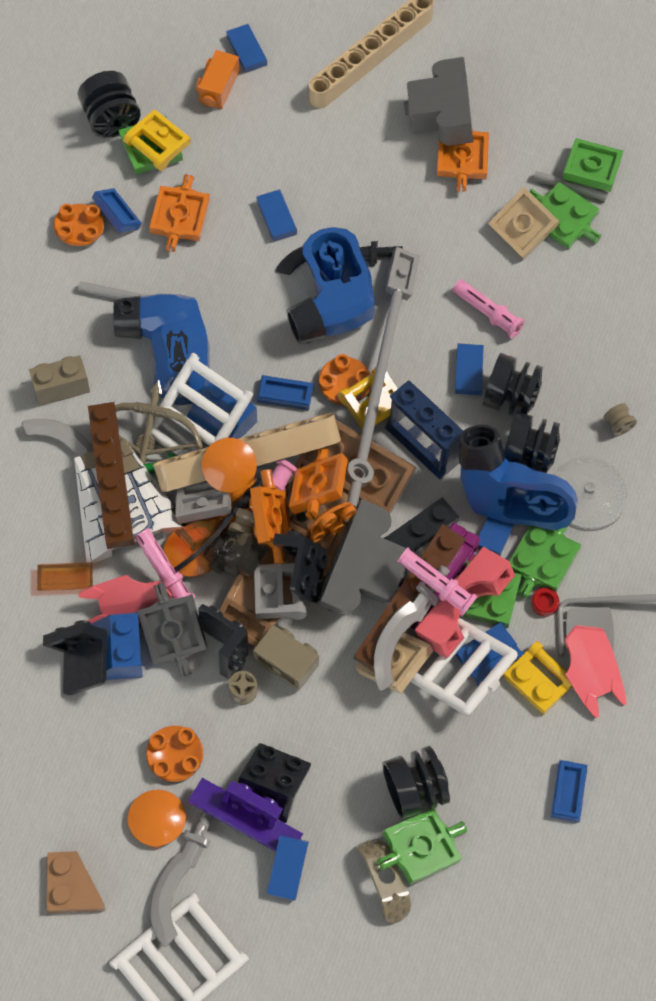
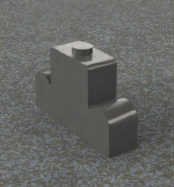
M464 57L440 60L432 66L433 78L414 80L407 83L408 100L404 101L405 115H410L413 133L438 130L440 142L445 145L473 142Z
M363 499L358 501L357 512L348 520L322 585V592L315 604L335 613L345 614L358 608L361 603V594L380 603H386L393 599L397 588L401 587L407 577V572L404 571L405 567L397 563V560L407 548L381 537L391 527L392 520L388 511Z

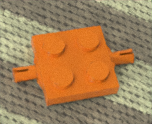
M472 130L473 142L457 145H445L439 139L437 176L457 178L456 190L460 192L461 184L462 192L467 190V179L487 180L489 132Z
M188 174L184 175L181 187L160 186L149 230L152 234L168 237L165 249L169 252L170 249L172 252L176 251L178 239L200 242L210 202V194L191 189L194 180L192 175H189V179Z
M326 447L318 449L315 461L305 467L296 469L289 508L294 515L307 511V518L314 520V517H318V510L321 505L342 498L348 459L343 453L328 457L329 449Z
M267 469L260 471L263 487L250 488V507L254 513L255 520L254 534L259 544H266L272 548L274 564H282L286 562L284 550L273 545L275 533L285 534L287 530L291 531L286 492L279 490L274 485L272 470Z

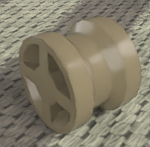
M626 403L612 407L603 417L607 423L612 425V432L615 436L627 433L637 424L635 417L628 413L629 408Z
M238 508L235 514L236 520L230 523L228 530L244 540L252 541L255 536L254 513Z
M238 671L231 676L229 692L232 700L237 704L245 705L251 703L256 698L257 681L253 674L248 671Z

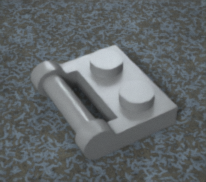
M207 481L178 488L175 517L178 523L182 524L231 514L232 493L221 492L213 488Z
M295 563L254 565L256 619L290 617L300 620L306 617V606L303 605V598L292 593V604L284 605L283 577L289 576L292 579Z

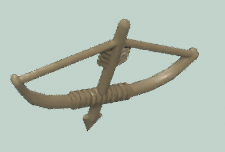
M159 380L150 391L153 393L151 404L136 402L115 405L116 412L133 410L136 413L148 415L145 433L138 436L137 446L120 436V441L126 440L128 445L140 454L139 459L143 464H145L147 455L203 447L194 424L188 418L170 408L157 406L159 394H162ZM155 416L166 419L172 418L183 423L192 432L196 443L153 450L155 439L151 436Z

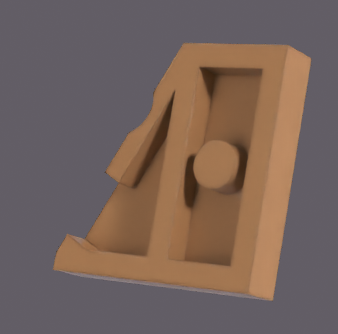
M49 852L47 857L48 914L105 911V904L78 852Z

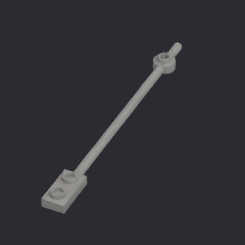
M396 247L392 252L384 292L392 294L357 458L347 465L345 475L346 481L351 485L347 502H351L356 509L361 488L365 487L374 475L372 466L367 462L401 300L408 301L412 295L420 257L399 247Z

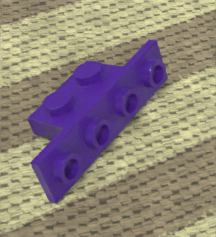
M202 777L187 802L275 852L280 835L301 839L303 836L302 832L278 820L283 809L273 799L255 794L249 786L243 783L237 784L231 780L227 789L224 790Z

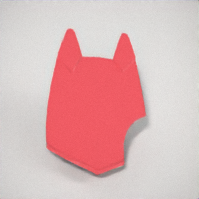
M123 575L81 591L78 596L79 598L98 599L102 614L89 619L88 621L92 624L108 615L138 613V610L152 606L158 602L153 585L162 582L143 583L131 579L128 575ZM166 588L168 596L171 598L172 594Z
M575 625L565 638V644L570 654V665L565 675L588 711L595 718H598L597 697L611 691L622 705H626L624 685L614 652L604 629Z

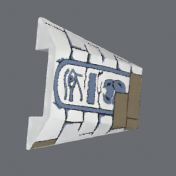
M126 440L120 441L133 535L136 536L150 528L153 535L162 532L163 536L166 537L178 529L189 526L187 523H178L175 517V506L166 494L160 490V486ZM94 451L74 458L87 566L113 557L112 550L117 549H107L105 542Z

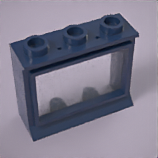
M408 380L389 396L392 399L390 420L384 428L441 480L459 464V436L464 430Z

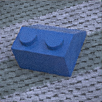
M211 382L199 393L228 414L231 413L237 403L236 399ZM251 402L246 407L228 438H242L257 423V407ZM195 403L186 416L214 437L217 436L224 424Z
M138 613L108 615L92 623L91 625L107 630L106 680L143 677L141 632Z

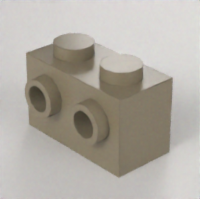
M80 355L75 357L67 356L60 361L49 364L42 363L35 366V368L29 369L39 406L90 393L88 378Z
M272 625L253 650L254 661L300 691L319 666L318 652L307 643L301 644L295 640L294 635L285 628L279 629Z

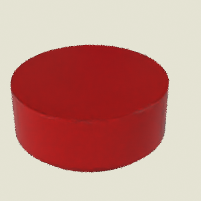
M540 588L532 596L531 607L539 616H552L558 609L559 596L550 588Z

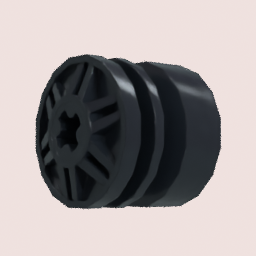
M112 70L96 73L80 85L77 92L78 99L83 111L86 113L92 132L97 136L103 138L119 136V130L138 123L141 117L140 108L136 103L135 97L132 95L126 77L121 72Z
M500 353L490 376L482 406L499 411L504 402L508 401L510 402L509 415L513 416L517 405L522 406L520 413L528 414L535 406L542 386L543 367L537 365L531 376L528 375L530 362H526L521 372L516 371L517 358Z
M516 411L504 450L505 459L508 462L522 464L523 460H528V467L533 470L535 464L539 463L542 464L540 472L547 473L554 464L559 446L560 423H553L551 433L544 432L547 424L546 419L542 420L538 430L533 429V416Z
M431 746L421 749L422 758L417 750L411 752L412 766H408L402 756L382 762L386 785L401 819L421 813L420 799H424L430 809L436 808V799L441 806L450 803L448 779L441 761Z

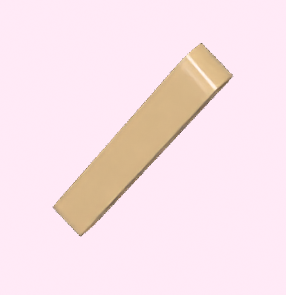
M408 0L316 74L309 82L310 104L315 108L328 106L428 25L433 17L434 0Z
M333 413L319 415L238 438L253 450L257 466L330 446L341 441ZM208 447L155 463L153 467L160 490L166 492L206 481L202 472V459Z

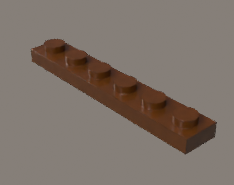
M115 402L88 406L106 546L107 549L135 545Z
M442 524L420 558L436 570L441 565L447 568L466 539ZM412 572L409 573L353 657V659L373 672L375 649L383 629L403 605L409 601L413 603L419 594L416 587L422 580Z

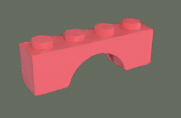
M483 547L478 554L471 558L469 565L455 579L460 587L471 595L476 594L478 598L486 595L499 596L515 577L510 561ZM440 600L437 606H434L427 616L423 617L415 629L421 641L430 644L433 651L447 659L464 639L459 627V610L447 601Z

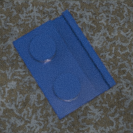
M501 622L485 632L517 651L518 656L511 665L524 654ZM473 639L462 646L455 656L464 665L481 643ZM492 649L470 675L476 681L477 686L483 682L503 657Z

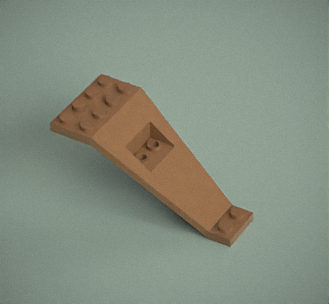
M336 420L341 441L326 446L329 449L328 457L343 453L348 459V465L357 458L361 434ZM371 440L367 462L372 466L374 475L372 480L365 487L361 488L359 500L368 501L391 514L417 467ZM318 449L302 453L295 467L299 469L315 461ZM293 475L285 487L291 531L300 532L302 536L307 537L308 529L317 518L314 517V520L307 518L303 522L299 518L300 513L294 515L290 510L289 503L295 477ZM346 479L344 481L342 498L321 505L318 510V517L327 509L347 502L351 485ZM347 519V520H345V521L343 522L344 525H345V528H346V525H347L349 519ZM345 528L334 536L329 532L327 536L325 535L320 541L316 542V544L327 550L326 554L328 557L327 566L323 569L321 581L328 573ZM257 539L219 609L223 613V617L231 622L233 620L238 621L246 628L248 642L255 647L272 625L276 626L282 619H256L254 565L274 564L272 548L266 544H259ZM284 551L286 562L282 564L295 563L296 557ZM289 576L283 577L284 605L292 604V592L290 591L291 577Z

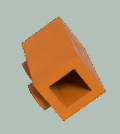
M215 50L212 59L208 58L205 65V74L203 77H199L196 84L200 103L208 107L223 108L239 74V56Z

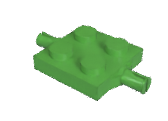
M560 182L545 196L530 189V193L560 221V224L548 236L568 249L571 248L576 240L583 236L595 244L598 243L602 234L590 228L591 222L599 214L598 207Z
M529 526L510 559L514 573L521 574V578L524 580L518 591L521 597L524 594V598H528L534 586L550 588L555 592L559 589L581 549L580 543L564 535L567 527L559 530H547L536 526Z
M430 809L383 831L382 835L391 853L378 858L377 864L378 866L381 865L379 868L382 871L397 864L404 873L410 885L461 861L462 857L455 847L454 838L467 833V827L464 826L465 823L463 821L447 827L440 820L435 809Z

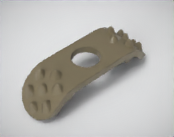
M367 840L357 846V852L366 863L381 900L384 918L390 923L400 922L407 917L411 908L407 887L397 864L386 868L394 875L392 883L386 884L379 879L378 873L381 865L378 866L377 859L390 854V848L383 841Z

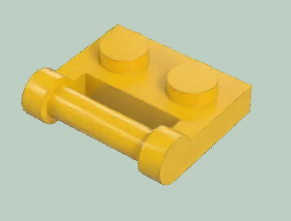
M156 109L131 128L123 138V141L128 146H134L154 163V167L159 171L164 170L175 156L191 144L190 137ZM142 134L145 135L164 152L158 154L139 137Z
M376 367L371 370L370 375L349 389L344 388L338 392L340 402L348 408L362 430L369 398L359 404L355 397L373 385ZM387 372L375 425L390 416L392 399L389 396L397 390Z
M536 641L503 674V678L544 715L573 686L565 675L567 671L543 649L544 646L539 641ZM535 657L563 682L559 687L531 663Z

